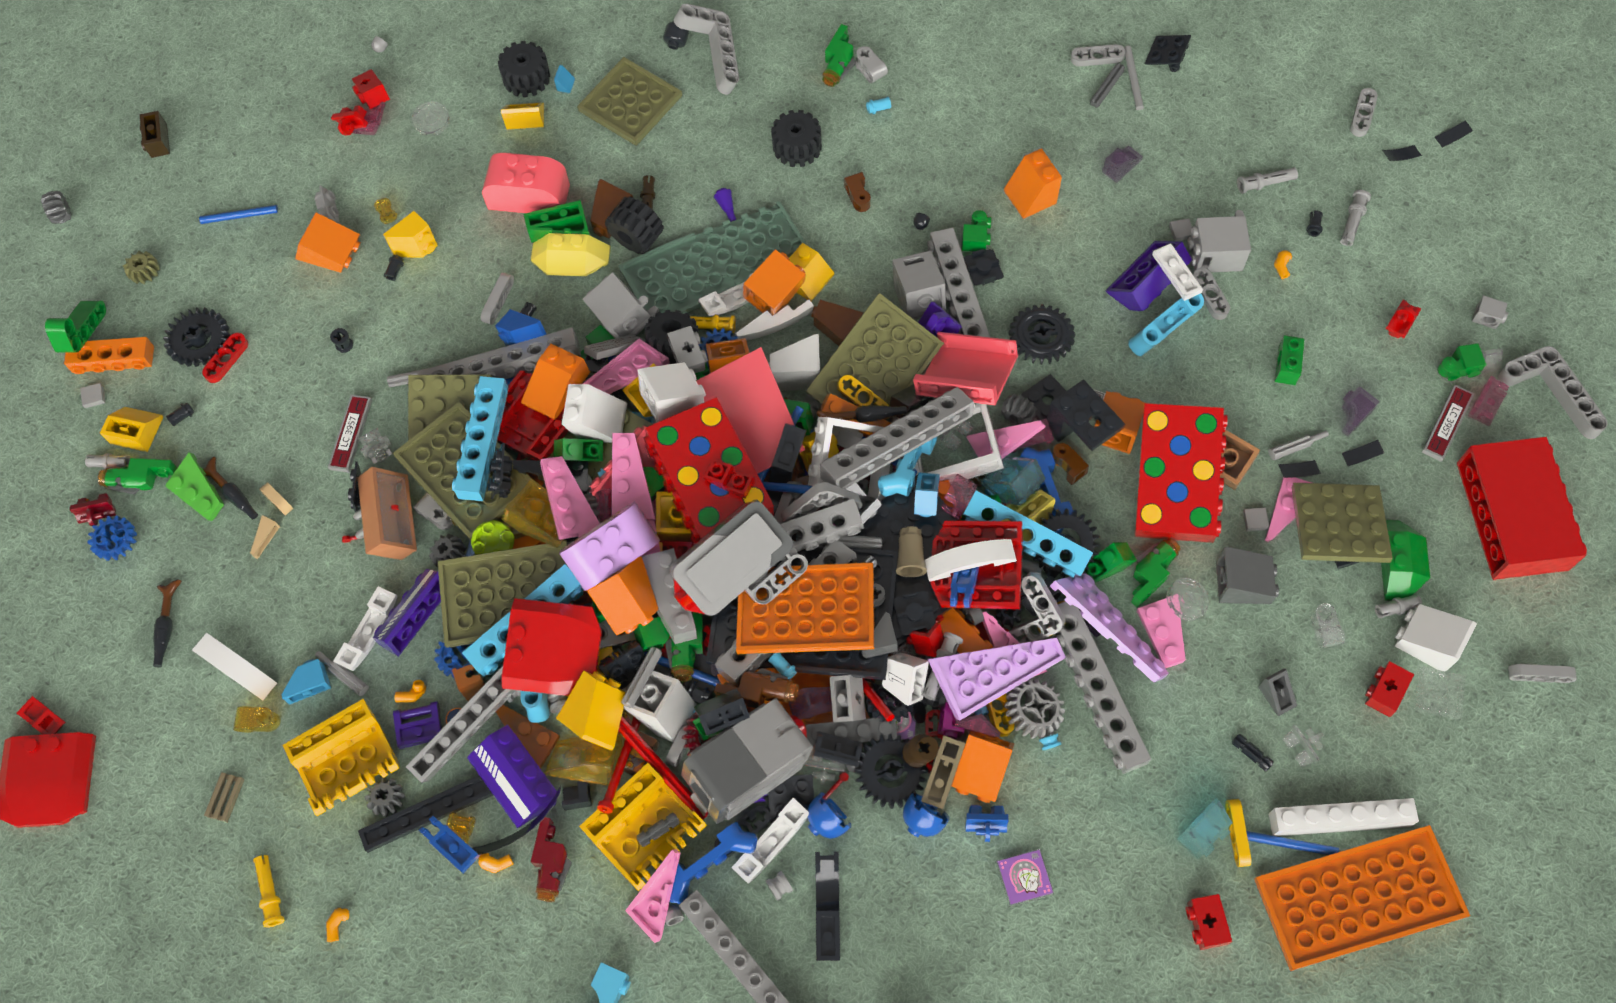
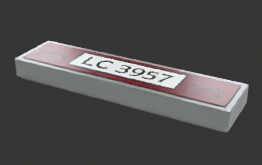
M1457 385L1453 386L1422 453L1441 462L1443 461L1474 393Z
M350 396L328 464L329 470L350 473L372 404L371 397Z

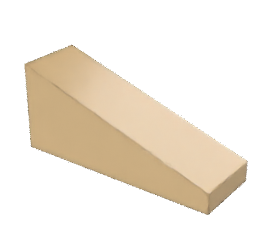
M263 515L250 552L256 559L260 557L280 528L275 521Z

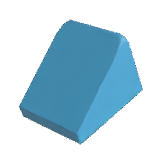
M563 65L558 67L554 78L557 91L570 93L575 78Z

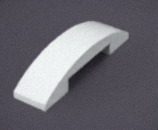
M744 282L720 294H717L716 291L700 298L698 302L709 316L724 314L740 308L748 303L743 297Z
M1000 539L955 547L927 558L925 564L930 582L951 577L950 573L991 563L998 566L1017 560L1012 540Z
M379 586L377 587L367 604L369 606L368 611L348 644L344 642L333 661L334 663L351 671H354L360 665L376 642L373 639L375 630L379 625H383L388 618L389 612L394 608L397 599L396 594Z
M792 798L778 814L779 817L759 838L755 852L752 854L744 853L732 866V869L749 884L787 845L804 824L809 812L795 798Z

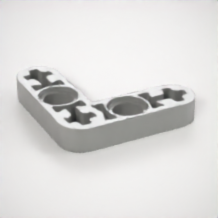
M820 482L781 512V518L783 523L814 513L823 505L831 507L851 499L855 500L859 511L862 508V503L858 494L827 482Z
M1035 572L1028 573L1023 578L1021 586L1038 617L1010 630L1009 633L1013 637L1014 635L1018 637L1025 632V636L1020 641L1016 639L1019 643L1046 638L1059 632L1065 624V617L1041 575ZM1030 580L1032 582L1036 581L1037 584L1034 587V585L1030 586L1028 582ZM1038 598L1047 599L1049 606L1046 608L1041 607L1038 604ZM1051 619L1058 620L1057 625L1052 623L1046 628L1045 624H1048ZM1037 625L1041 630V634H1033L1030 626Z

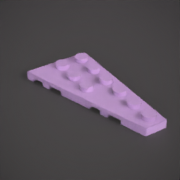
M1082 573L1081 576L1075 575L1074 578L1067 577L1055 580L1050 585L1054 591L1059 589L1066 596L1065 601L1070 606L1073 604L1081 609V616L1107 640L1111 637L1118 644L1117 649L1122 654L1125 652L1133 657L1134 665L1150 680L1157 682L1169 674L1163 662L1156 659L1151 653L1148 644L1141 641L1136 635V630L1122 618V613L1111 605L1107 595L1096 587L1092 577Z
M1049 638L930 658L928 661L955 719L961 720L1066 657L1058 639Z

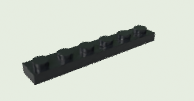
M478 775L358 830L364 850L369 853L415 832L421 827L430 825L431 821L429 819L432 816L437 820H441L489 798L493 794Z

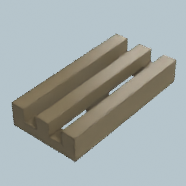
M221 772L204 816L228 823L245 779ZM233 781H234V782H235V785H234V787H233V790H232V792H231V795H230V797H229V800H228V802H227V805H226V807H225V810H224V812H223V815L220 816V813H221V811H222V808H223V806H224V803H225L226 800H227L229 791H230L231 786H232Z

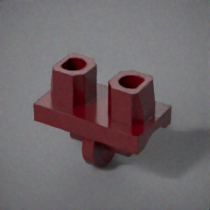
M107 493L100 494L97 500L93 501L87 498L78 499L77 504L70 505L69 509L75 515L78 524L88 522L90 526H97L98 519L116 516V510Z

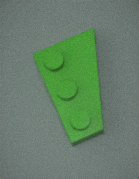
M189 452L165 486L207 520L213 521L225 504L214 486L209 483L205 476L206 473L198 465L195 455Z

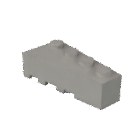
M674 548L641 556L659 610L657 613L674 644L697 639L691 611L685 610L674 597V583L670 575V566L677 560Z

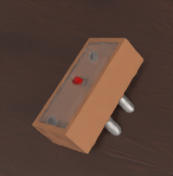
M371 467L357 477L361 509L354 513L353 518L355 520L362 519L363 528L357 531L355 536L357 539L364 538L366 554L403 560L417 550L408 475Z

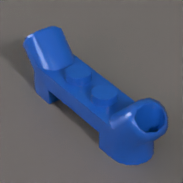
M1031 447L1024 448L1019 459L1020 465L1035 471L1038 488H1042L1045 493L1055 498L1056 502L1052 515L1055 516L1056 509H1059L1061 514H1063L1065 508H1068L1069 515H1071L1073 509L1070 501L1061 503L1050 474L1054 471L1056 464L1050 449L1037 451ZM1064 528L1058 529L1055 533L1061 534Z
M735 822L716 835L721 844L686 869L684 864L678 863L670 902L681 904L687 899L690 881L695 877L697 880L704 877L709 872L707 869L713 864L718 866L727 859L726 854L735 851L747 854L755 852L757 846V836L755 833L744 832L739 824Z

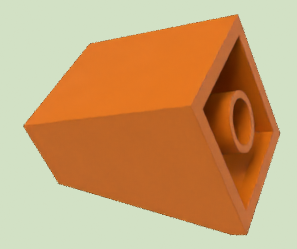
M1041 148L1024 156L1005 186L1004 192L1024 219L1057 204L1062 176Z
M316 212L298 244L295 259L341 273L344 267L348 269L353 259L350 257L351 253H356L361 244L358 241L360 234Z
M775 249L744 282L743 297L761 313L768 310L773 316L786 307L804 284L806 278L805 271L799 265L791 263L785 253H779Z
M746 338L706 344L710 373L749 354Z
M1106 391L1103 399L1104 402L1126 425L1124 429L1102 445L1130 454L1143 417L1145 402L1137 398L1122 396L1118 392ZM1096 420L1095 426H1099L1100 422Z
M641 556L587 590L616 636L623 632H626V634L631 633L638 627V624L645 626L654 619L652 615L659 610Z
M971 729L952 783V787L956 788L955 791L963 795H968L969 793L977 795V799L985 803L995 802L1014 743Z

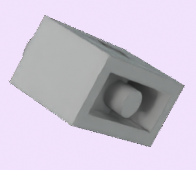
M691 326L667 333L668 342L676 363L685 362L689 369H693L694 373L704 371L705 362H708L705 351H700L698 344H701L698 333L693 332Z
M851 675L830 677L833 722L866 719L862 678H855Z

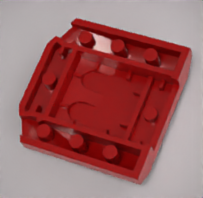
M519 371L508 385L509 389L497 442L500 444L505 443L507 448L528 459L541 461V459L548 458L554 451V440L564 438L569 431L562 425L564 409L554 420L523 405L521 401L533 373Z
M944 521L942 529L933 540L932 556L971 543L1000 539L1012 540L1017 561L995 566L994 563L979 566L970 608L1020 609L1023 548L1022 521ZM950 573L951 577L930 581L941 608H965L963 604L965 593H958L956 607L950 606L953 573Z
M514 598L510 612L503 663L502 689L569 696L583 671L591 674L594 671L597 672L602 629L598 623L594 607Z
M73 732L13 736L5 739L0 770V820L18 828L64 825L75 816L86 813L96 735Z

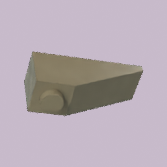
M943 736L921 802L941 809L944 808L966 743Z

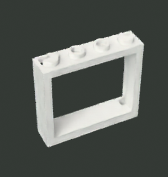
M974 403L973 414L982 412L993 453L928 473L940 474L939 481L949 480L950 484L1004 469L987 404ZM921 458L918 459L914 467L917 470L916 475H918V472L924 473Z
M818 417L817 427H815V442L811 449L812 462L808 469V485L814 486L817 483L824 482L820 478V463L828 458L833 426L873 433L885 427L829 417ZM890 464L871 474L868 497L877 498L879 501L885 498L879 491L878 479L889 474Z

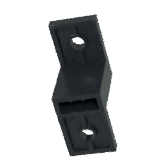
M1049 374L1021 394L1024 398H1028L1030 402L1034 403V406L1037 408L1035 418L1045 424V429L1057 442H1060L1074 432L1093 451L1124 429L1126 425L1084 379L1066 391ZM1050 397L1053 401L1051 404H1045L1042 399ZM1097 419L1100 425L1092 426L1089 420Z

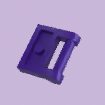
M438 701L409 710L401 711L399 709L393 711L396 741L399 749L429 743L442 730ZM430 713L432 715L430 718L403 724L405 719Z

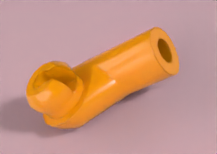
M1287 250L1279 252L1274 262V267L1281 279L1290 276L1286 264L1289 262V259H1292V254Z
M415 680L409 692L395 693V702H416L425 693L426 685H424L422 680Z
M489 853L481 854L478 858L479 866L492 873H497L514 865L510 854L496 859L489 856Z
M339 907L335 909L327 920V942L339 941L338 925L341 921L349 919V910L347 908L341 909Z

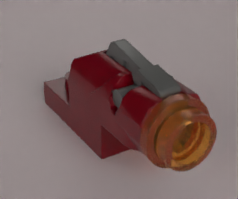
M547 817L539 824L531 863L535 867H541V870L538 869L535 891L537 893L536 899L555 902V897H558L559 891L562 890L572 862L567 858V849L563 844L550 842V839H554L556 826Z

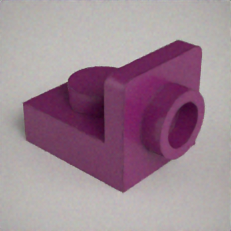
M945 703L940 708L937 734L956 740L964 734V728L952 726L955 725L956 719L948 703Z

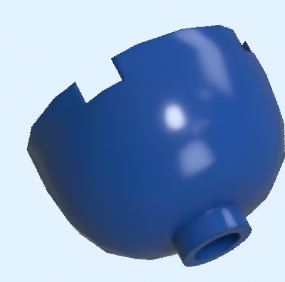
M820 792L811 801L807 809L809 812L807 818L810 822L808 828L815 836L820 834L824 838L829 839L840 837L851 828V823L849 822L846 825L843 819H846L847 816L831 798L826 801L823 798L825 793Z
M911 793L903 808V819L908 826L907 830L916 837L920 835L930 837L939 834L950 819L945 811L941 814L937 810L938 807L921 802L922 795L917 794L914 797V794Z

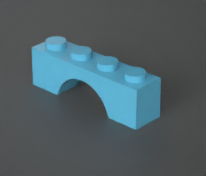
M600 963L591 986L596 991L600 1003H618L621 995H626L631 982L628 981L629 976L626 973Z

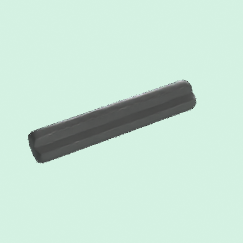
M1117 63L1091 98V106L1095 108L1100 106L1123 74L1124 65Z

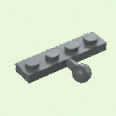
M869 718L856 721L805 725L807 739L813 747L818 731L859 742H869L872 738L878 741L880 735H883V738L887 740L890 733L893 739L897 738L896 719H893L892 724H889L886 719L880 722V718ZM846 765L847 769L853 773L855 769L861 767L860 765L858 767Z

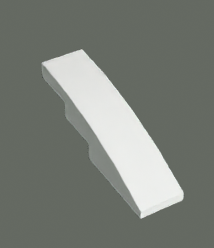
M807 300L795 310H792L787 305L773 316L767 310L735 333V336L738 339L746 338L747 341L772 334L811 314L814 305L810 300Z
M208 633L192 649L200 657L262 701L277 685V682Z

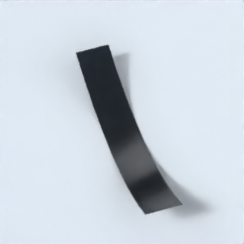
M1465 120L1442 134L1435 136V139L1443 148L1466 136L1473 130ZM1415 145L1400 149L1382 150L1389 161L1408 160L1422 156Z
M1375 440L1361 447L1343 452L1342 455L1347 466H1352L1384 454L1379 440ZM1315 460L1278 464L1284 478L1321 474Z
M561 785L548 806L524 828L501 840L483 846L472 847V849L478 855L505 847L526 835L551 810L560 795Z

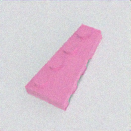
M639 338L583 384H589L611 394L629 385L638 377V369L647 368L653 363L656 366L668 365L669 358Z
M612 433V515L635 501L647 520H656L635 433Z
M563 457L541 459L540 465L559 540L578 537V533L590 531L599 525L598 519Z

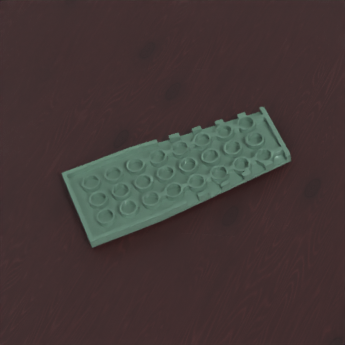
M778 201L775 206L766 209L764 206L758 209L759 212L751 215L747 213L740 215L741 218L735 221H724L719 227L712 228L711 226L705 228L703 233L697 235L692 233L668 242L620 264L618 267L636 298L639 299L643 295L648 298L649 301L644 306L647 311L651 307L656 306L661 313H664L665 310H670V312L680 310L684 314L702 307L698 302L700 298L715 291L717 294H720L745 282L749 275L754 273L775 249L779 253L783 252L790 257L802 243L806 244L781 202Z

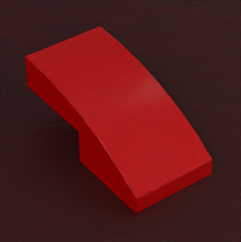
M34 696L17 712L20 717L41 734H56L66 723Z

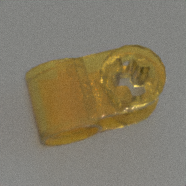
M240 706L236 709L233 730L247 733L270 732L279 727L281 719L278 714L266 707Z
M452 812L449 815L447 826L468 844L474 830L475 817H462Z

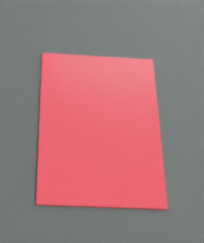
M762 347L696 381L705 390L704 402L715 397L719 400L757 474L772 467L785 423L794 425ZM802 444V447H801L800 452H802V451L805 450L803 444Z

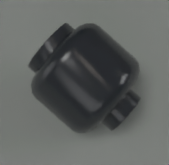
M673 20L666 25L663 40L670 49L677 50L678 47L682 48L686 45L689 30L677 27Z

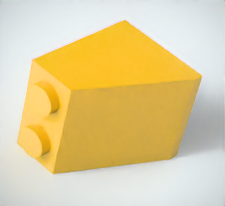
M583 671L556 719L581 739L613 750L624 708L621 700L626 692L620 689L621 684L611 678L606 681V677L596 671L593 674Z

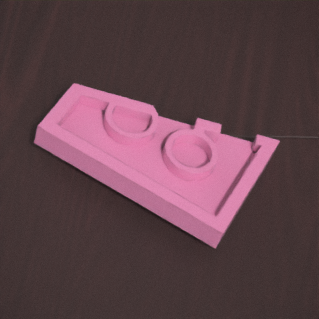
M1178 594L1138 608L1137 613L1159 660L1165 665V669L1183 663L1186 659Z

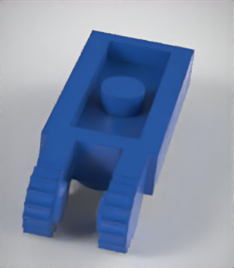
M979 567L953 573L950 596L951 607H956L958 593H965L963 604L965 608H970Z
M432 816L429 819L431 824L440 831L435 836L431 835V832L424 827H421L419 831L435 849L464 874L479 858V855L446 824L443 825Z

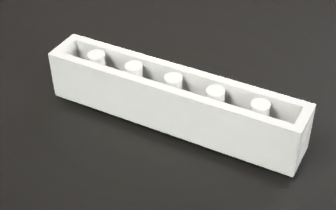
M1414 798L1274 808L1269 813L1272 836L1411 827L1419 822Z

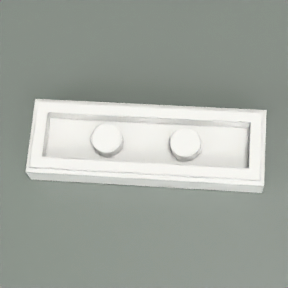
M1171 243L1153 251V257L1184 301L1202 293V287Z

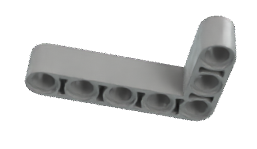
M682 4L674 17V23L681 29L709 35L716 87L722 94L729 95L739 81L729 16L722 11L691 4Z
M1551 346L1543 347L1508 362L1498 374L1499 382L1508 387L1540 374L1580 433L1588 439L1598 437L1608 425L1607 419L1563 357Z

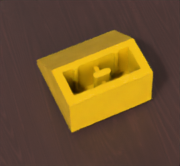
M123 407L107 416L100 434L110 444L148 452L164 416Z

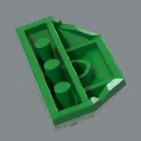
M1386 520L1393 558L1390 563L1381 562L1385 601H1392L1393 598L1397 597L1405 598L1412 596L1431 578L1426 537L1400 520Z

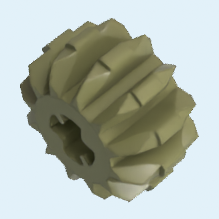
M138 251L136 255L131 253V258L125 259L126 264L123 267L126 276L136 284L141 282L145 285L146 280L152 282L151 277L158 276L156 272L160 270L158 260L147 251L144 253Z

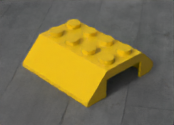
M364 699L282 745L290 763L297 768L310 795V798H308L309 804L316 816L326 812V807L328 809L333 808L334 800L339 798L343 802L347 799V795L351 797L367 788V783L370 785L374 784L375 776L380 774L384 778L388 775V771L392 773L400 768L399 761L381 725Z
M647 763L615 793L612 801L614 805L612 813H603L597 809L579 827L619 872L639 891L645 885L641 878L644 877L647 881L651 878V874L647 871L651 865L657 870L661 865L659 861L663 862L672 850L677 849L680 852L676 847L677 844L682 849L686 846L685 841L681 837L685 832L690 837L695 838L697 834L693 828L701 832L707 825L666 785L663 778ZM675 813L680 821L679 825L674 828L670 827V831L656 840H650L651 843L645 847L640 845L637 840L638 834L643 831L647 832V828L661 819L665 820L669 814Z

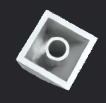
M818 334L809 336L770 354V362L768 364L780 391L807 390L819 374Z
M685 362L637 370L640 394L656 422L704 403L705 390L701 384H697L693 369H689Z
M569 384L562 425L578 439L603 440L605 443H612V433L623 432L627 403L589 384Z
M1419 604L1414 610L1410 609L1406 614L1404 620L1407 623L1405 627L1401 626L1396 633L1395 638L1398 640L1395 647L1445 673L1459 660L1477 623Z
M652 671L634 707L628 708L624 706V709L658 737L674 742L682 726H686V721L692 716L695 709L694 706L697 704L678 679Z

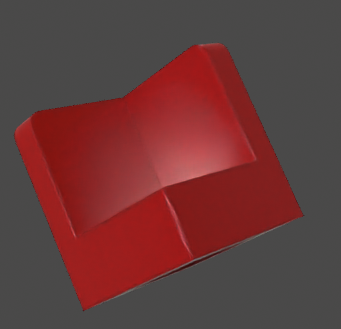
M935 623L928 633L912 631L910 634L916 653L936 657V652L941 648L945 639L941 624Z

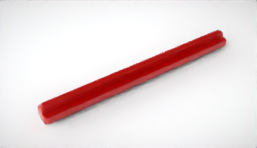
M622 716L618 731L663 778L666 785L692 812L694 811L704 820L708 816V812L705 813L706 816L702 815L690 798L692 793Z

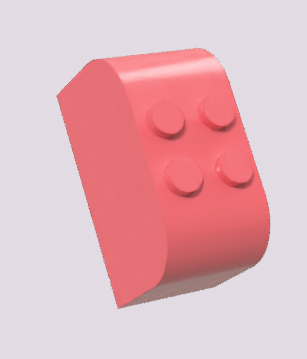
M496 153L490 158L482 195L488 210L529 213L566 204L570 183L565 167L555 159L544 156Z

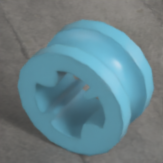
M1058 733L1039 739V742L1043 744L1042 750L1061 745V741L1057 740Z

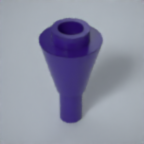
M726 188L717 190L714 199L726 213L730 222L737 220L733 211L732 191Z

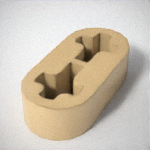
M268 482L259 489L285 516L293 510L292 506Z

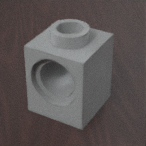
M1483 295L1476 305L1472 322L1496 329L1500 323L1504 324L1507 319L1508 312H1506V307L1508 303Z

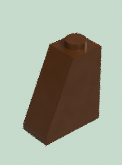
M602 179L598 181L590 221L593 232L597 236H604L609 239L611 234L606 229L605 220L624 197L629 198L633 197V195Z
M820 299L818 306H814L811 317L814 318V326L839 346L864 312Z

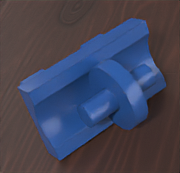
M970 805L969 813L966 814L965 830L966 832H976V835H984L985 842H990V835L999 836V832L1007 833L1008 814H1005L1003 806L991 807V814H982L981 806Z

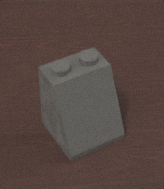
M1231 547L1223 549L1216 562L1219 603L1272 604L1279 595V586L1275 584L1277 565L1273 564V556Z

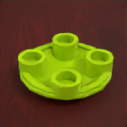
M495 520L480 524L473 532L471 538V546L475 555L513 549L514 534L510 528L503 522Z

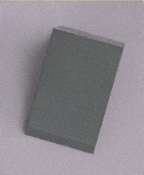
M885 612L874 629V649L862 650V655L865 658L898 651L897 640L889 613Z
M1285 668L1265 678L1258 687L1277 716L1297 706L1288 672Z

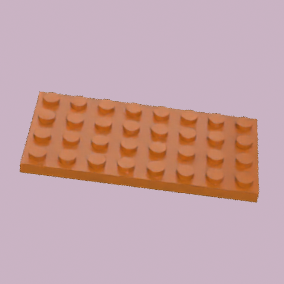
M1430 825L1254 878L1290 971L1470 916Z

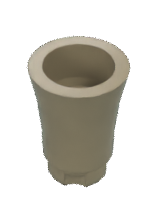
M908 526L900 530L896 573L903 577H918L927 573L923 551V537L921 536V530L914 526Z

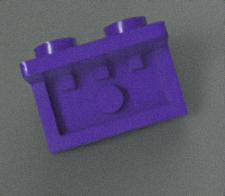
M935 302L929 304L918 321L921 326L936 337L937 332L958 334L962 327Z

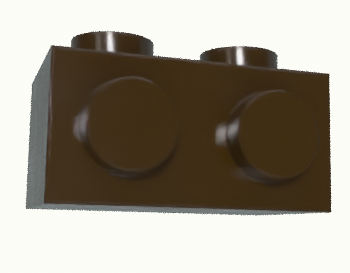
M154 111L139 114L143 150L147 151L151 158L170 154L167 123L160 112Z

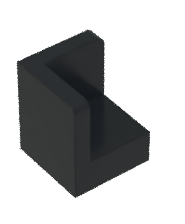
M586 779L578 780L577 786L563 788L564 801L561 803L565 811L592 806L590 784Z

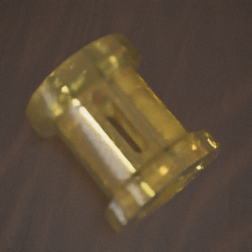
M382 198L375 202L374 207L379 212L382 223L389 224L397 219V213L392 209L388 198Z

